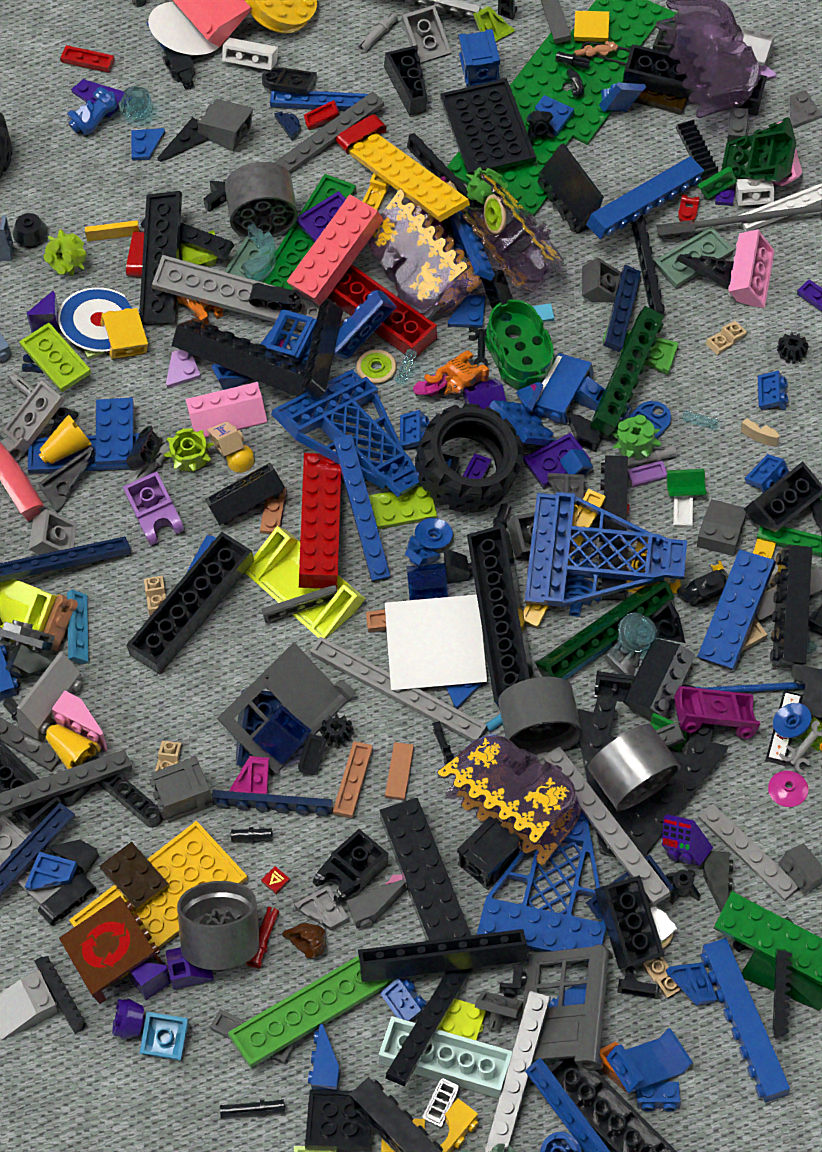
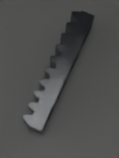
M694 119L677 124L676 130L689 156L704 169L701 176L702 181L719 172L718 166L713 161V156L710 155L708 146H705V140L700 135V131L697 130Z
M776 948L772 1033L773 1035L783 1036L789 1033V1030L784 1026L789 1025V1021L785 1017H788L790 1014L784 1009L790 1008L789 1003L785 1002V1000L790 999V996L785 992L791 990L786 985V983L791 982V979L786 976L791 974V970L786 967L792 965V962L787 960V958L792 957V954L786 949Z
M41 956L34 960L37 969L40 971L74 1034L83 1030L86 1025L84 1017L81 1016L80 1010L74 1003L65 984L62 983L61 977L58 975L53 963H51L49 956Z

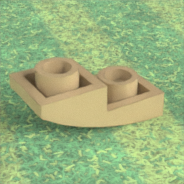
M733 321L723 326L720 333L708 338L706 345L718 356L741 340L747 334V331L736 321Z
M748 418L742 422L741 432L751 439L774 447L779 444L780 435L775 429L767 425L760 429L755 422H751Z
M163 576L144 579L149 615H152L166 598Z
M161 742L155 771L178 763L181 743Z
M663 957L655 958L642 964V967L654 983L660 986V991L666 998L681 990L666 973L669 966Z

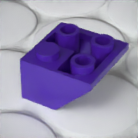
M181 947L166 950L173 990L214 981L212 970L190 964L182 956Z

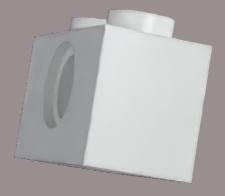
M737 179L735 195L738 206L774 202V185L772 181Z

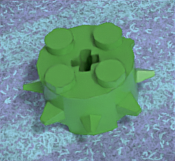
M479 167L474 171V175L466 174L471 179L467 185V196L471 200H477L484 206L490 195L496 194L500 198L502 197L494 190V185L484 175L494 180L495 186L502 193L504 191L501 188L503 187L506 191L508 183H504L501 180L502 176L496 171L489 168L484 171Z
M643 415L627 418L619 422L617 431L611 433L618 439V443L613 446V449L618 448L619 452L623 456H628V458L635 457V460L644 459L652 454L654 447L661 446V442L655 438V434L660 429H655L653 424Z

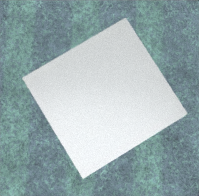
M477 595L385 603L391 690L487 682L483 633Z

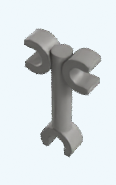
M817 720L812 723V732L796 751L791 746L786 745V748L790 750V754L788 756L779 754L784 761L791 762L800 773L803 772L799 768L801 762H805L807 765L810 764L802 755L818 736H822V730L817 731V727L820 724Z

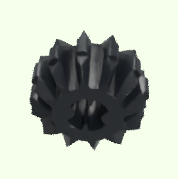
M791 332L790 336L784 334L783 338L779 339L777 353H779L780 358L785 357L786 362L792 359L794 364L796 359L801 362L803 357L807 356L809 345L805 337L800 338V333L794 335Z
M336 713L334 718L329 715L328 721H322L320 733L322 737L326 738L328 746L334 742L337 748L339 746L338 743L341 742L345 746L346 740L351 741L354 729L351 727L352 722L347 720L345 715L339 718V714Z

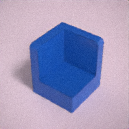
M571 449L560 460L568 474L585 476L593 468L584 451L580 449Z

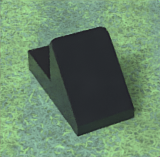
M209 181L212 193L203 198L205 209L208 212L227 201L225 182Z

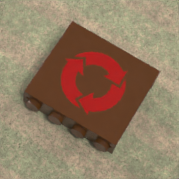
M121 896L59 937L89 992L99 1004L107 1000L102 992L103 989L148 958L153 956L159 963L162 962L158 955L161 952L155 942H150L152 936L146 928L142 929L141 926L144 923L138 914H133L135 908L129 900L125 902Z

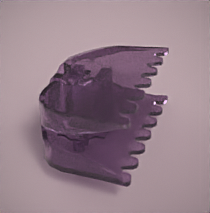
M666 0L667 7L677 10L678 13L672 18L656 21L655 25L658 30L667 31L668 33L663 38L664 44L674 46L669 55L672 59L680 60L681 62L676 67L677 73L687 75L682 84L684 88L693 89L694 91L689 97L690 102L698 103L701 106L696 110L697 118H703L744 104L750 98L753 88L760 80L761 69L752 47L747 46L743 42L744 34L740 25H737L730 7L721 0Z

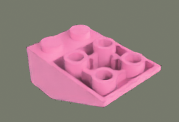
M64 691L52 708L56 724H60L96 742L100 749L107 751L108 748L104 734L82 699Z

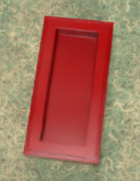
M333 100L304 114L307 128L309 130L315 129L338 117L340 113L337 103Z

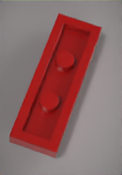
M68 45L65 46L60 57L62 63L108 73L115 60L114 55Z

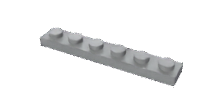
M714 804L710 805L698 816V819L783 901L799 889L796 883Z

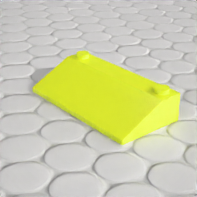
M278 526L255 554L254 562L245 572L246 575L278 603L320 590V588H299L300 541L289 531ZM338 575L337 593L329 603L292 615L318 638L321 636L326 639L358 610L366 598Z
M16 579L0 582V618L3 622L0 627L3 628L5 622L12 623L13 620L32 624V629L44 632L57 595ZM26 644V647L31 649L32 646Z

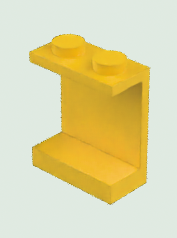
M126 308L120 311L102 313L101 326L106 328L110 342L109 354L111 359L147 353L148 342L137 308Z

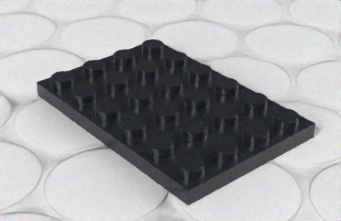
M507 78L440 93V99L467 174L474 175V171L479 167L484 171L487 168L497 171L536 161V155Z

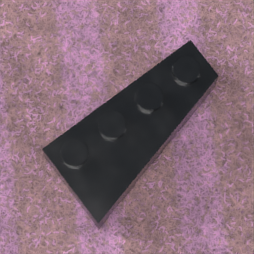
M417 45L385 52L384 68L409 116L425 112L427 94Z

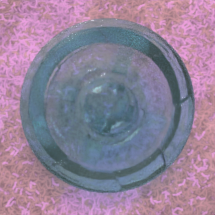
M131 86L124 90L123 93L125 94L122 100L119 101V108L126 118L144 120L149 117L153 111V101L148 90L136 86Z
M630 613L618 624V640L623 647L631 651L639 652L645 650L656 636V627L653 621L640 613Z

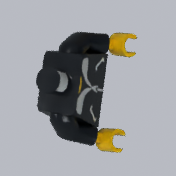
M718 561L719 564L717 565L711 564L713 572L694 579L686 588L681 586L679 579H676L674 583L669 582L672 593H677L683 599L689 601L693 607L721 595L729 575L725 571L722 562Z

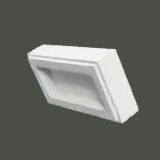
M693 495L674 496L673 527H693Z

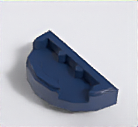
M283 111L274 113L275 119L289 138L293 140L300 132L298 118L292 113H283Z

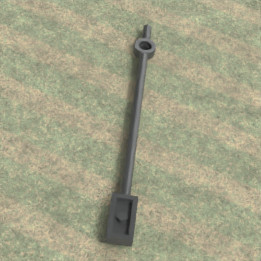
M822 204L695 222L692 220L656 226L658 234L662 235V237H671L675 233L687 235L691 231H696L695 229L821 212Z

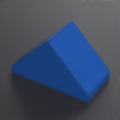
M219 364L212 365V369L223 390L237 387L250 379Z

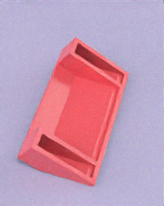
M173 0L204 37L218 47L225 42L252 10L245 0Z

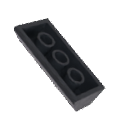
M802 461L746 506L744 511L755 524L776 532L822 495V484Z
M269 462L205 498L219 526L221 524L227 525L234 520L235 516L245 515L250 511L251 507L255 505L257 507L261 506L266 502L267 498L282 494L285 486Z
M654 638L623 703L650 722L653 713L666 718L675 700L674 695L678 687L682 685L695 654L681 644Z
M640 875L594 889L619 969L665 956Z

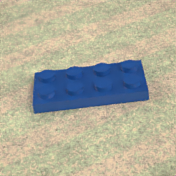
M133 397L96 400V466L127 464L126 459L134 446Z

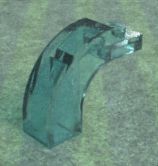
M251 224L247 226L248 236L259 251L252 259L243 263V271L248 279L262 282L270 275L275 266V244L270 232L264 234L260 228Z

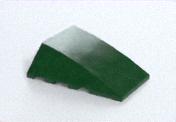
M784 118L783 122L778 124L776 122L770 124L767 129H758L750 136L744 135L726 143L721 171L729 166L738 178L775 182L790 175L797 143L790 118Z
M787 916L786 918H784V919H786V920L792 922L791 919H790L788 916ZM754 951L741 974L744 980L774 991L775 961ZM791 970V974L786 975L791 979V982L786 983L791 990L785 993L789 994L790 998L794 1001L820 1011L822 1008V986Z

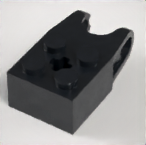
M358 829L331 853L329 859L314 876L312 883L316 887L328 882L338 884L340 887L335 893L333 901L336 904H341L359 892L388 866L389 853L362 830Z

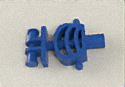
M580 559L573 560L577 565L580 563ZM588 562L582 566L592 568ZM568 575L575 577L566 579L565 599L593 592V582L585 579H594L593 577ZM601 597L592 600L599 602ZM592 600L570 605L569 615L580 617L582 605H591Z

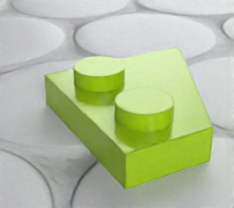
M489 6L473 13L479 31L484 32L487 29H492L495 41L515 31Z

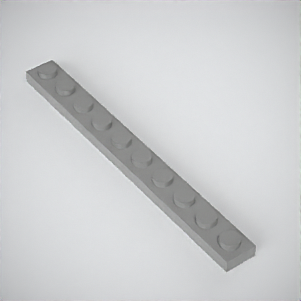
M321 636L310 650V655L435 722L440 721L442 726L474 743H478L487 729V725L418 688L391 690L390 673Z
M561 747L544 755V762L562 786L566 787L565 790H569L567 791L630 876L640 875L646 896L651 904L654 906L671 896L669 889Z

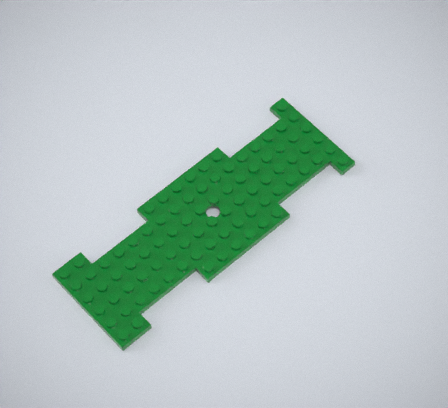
M595 0L587 10L609 12L608 42H614L619 47L630 49L632 44L642 46L658 24L674 30L682 20V15L649 0ZM574 29L570 32L571 40L558 44L554 43L550 33L510 84L527 133L529 123L526 117L535 111V106L544 95L574 108L572 117L553 139L546 135V133L543 135L536 134V138L531 142L536 155L535 162L496 171L502 176L501 180L504 183H508L506 191L518 201L516 203L517 206L522 205L523 208L518 209L515 207L511 199H506L509 202L508 204L532 217L537 214L548 199V194L538 184V177L542 168L558 147L563 143L567 146L572 138L586 145L590 143L613 112V110H606L604 112L599 106L602 100L601 91L611 88V85L617 82L622 83L626 67L623 64L587 55L580 57L590 60L588 69L574 65L570 67V65L555 61L558 51L573 54L574 51L581 49L583 43L588 42L574 41ZM587 44V45H591L593 48H594L595 46H597V45H594V44ZM617 49L616 52L609 53L606 57L627 63L630 51ZM570 68L574 69L582 79L584 86V95L582 97L575 98L572 95V89L568 91L563 89L564 84L572 83L566 75L567 70ZM458 151L447 165V168L454 173L460 182L468 185L471 179L466 176L467 172Z

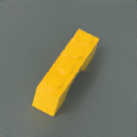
M459 1098L445 1113V1121L449 1127V1133L445 1141L440 1145L443 1148L442 1152H452L455 1147L459 1149L465 1142V1135L468 1132L472 1133L479 1124L478 1113Z

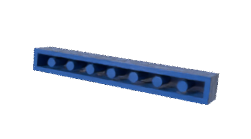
M689 156L593 212L586 225L600 240L606 236L610 237L619 228H625L631 221H637L641 215H647L653 208L662 206L668 199L672 200L680 192H686L690 186L699 184L702 180L701 176L704 169Z
M727 938L703 945L702 953L700 954L701 961L704 966L707 965L709 968L708 977L711 984L715 983L717 990L715 993L719 1003L723 1002L725 1009H723L725 1019L727 1022L731 1021L733 1028H731L734 1040H739L742 1059H747L749 1064L747 1066L748 1074L751 1079L755 1078L757 1083L755 1090L758 1097H763L766 1103L789 1095V1084Z

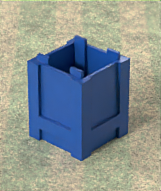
M487 29L484 32L458 34L461 51L459 58L466 87L500 80V58L493 30Z

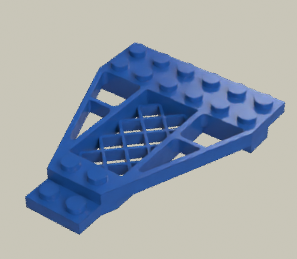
M353 369L328 381L326 391L319 399L313 398L306 392L272 410L271 415L295 440L338 464L337 454L333 451L335 449L334 443L324 446L305 434L320 428L333 441V438L345 436L346 432L355 433L352 437L363 478L382 489L388 487L397 497L421 485L418 480L419 472L416 471L411 458L404 452L377 394L378 388L367 377L361 379ZM372 401L380 418L374 421L360 407L361 405ZM334 419L341 420V421H342V424H341V423L333 422V420H334ZM346 422L354 423L355 427L346 425ZM383 424L386 432L379 425ZM358 434L367 436V439L359 438ZM358 444L367 446V449L359 448ZM371 447L378 448L379 452L371 450ZM370 457L378 458L379 462L370 460Z
M556 492V495L537 493L525 603L565 607L663 581L664 578L684 579L687 540L668 539L660 534H653L575 496L574 493ZM578 504L601 515L599 528L572 526L574 506ZM603 518H607L632 531L602 529ZM578 536H583L586 542L579 547L574 542V539ZM598 537L605 541V544L599 549L593 543ZM617 539L625 544L619 550L612 545ZM636 541H640L644 546L638 552L631 546ZM571 543L576 550L569 554ZM590 544L595 552L587 556L582 550ZM609 546L614 554L607 559L602 551ZM627 548L634 554L628 560L621 555ZM647 550V558L645 562L640 555ZM580 553L584 560L577 565L572 560V557ZM599 555L604 562L596 567L591 559ZM618 556L623 564L615 568L610 561ZM637 558L643 565L635 571L629 563ZM588 562L592 568L582 566ZM607 564L611 568V570L601 568ZM626 566H627V568L630 570V571H620V570H622V569H623L624 567H626ZM567 576L593 577V592L565 599ZM598 578L633 581L596 591Z
M559 802V805H562L559 808L563 810V813L564 809L567 810L568 807L569 810L570 808H573L572 811L575 810V812L571 813L573 818H570V822L564 820L563 828L567 827L566 830L568 832L564 831L561 833L562 830L557 828L555 830L559 832L556 833L557 836L555 837L554 834H551L552 829H550V826H546L541 839H538L539 841L541 840L539 845L544 850H546L545 845L553 842L557 844L559 850L552 853L547 859L554 868L546 873L540 866L542 864L537 861L539 851L536 849L530 874L513 873L527 854L521 850L486 896L477 935L524 929L527 949L540 952L594 947L598 944L603 945L606 933L603 918H601V922L572 915L577 894L592 897L596 895L595 890L579 886L586 852L590 856L595 889L600 887L589 830L590 821L577 805ZM558 809L555 810V811H551V810H550V814H549L548 816H550V817H552V818H555V817H553V815H555L554 813H556V811H559V810H558ZM558 842L567 843L568 845L562 848ZM574 847L578 855L569 859L564 851ZM562 854L566 862L557 866L552 858ZM580 858L578 868L576 869L572 862ZM570 865L574 873L565 877L560 869ZM538 868L542 875L534 879L536 869ZM558 872L562 880L553 884L548 876ZM575 877L574 885L572 888L568 880ZM508 878L527 883L524 899L521 904L493 899ZM545 878L550 887L540 891L536 883ZM565 883L570 891L560 895L556 887ZM532 885H533V887H534L535 890L537 891V894L534 895V896H532V897H530V893H531V889H532ZM553 890L558 898L548 903L544 894ZM571 895L568 906L563 899ZM541 897L546 905L539 909L535 908L531 902ZM561 901L565 910L557 913L551 906Z

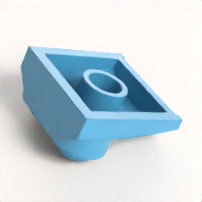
M147 1012L139 1054L181 1060L188 1032L189 1018Z

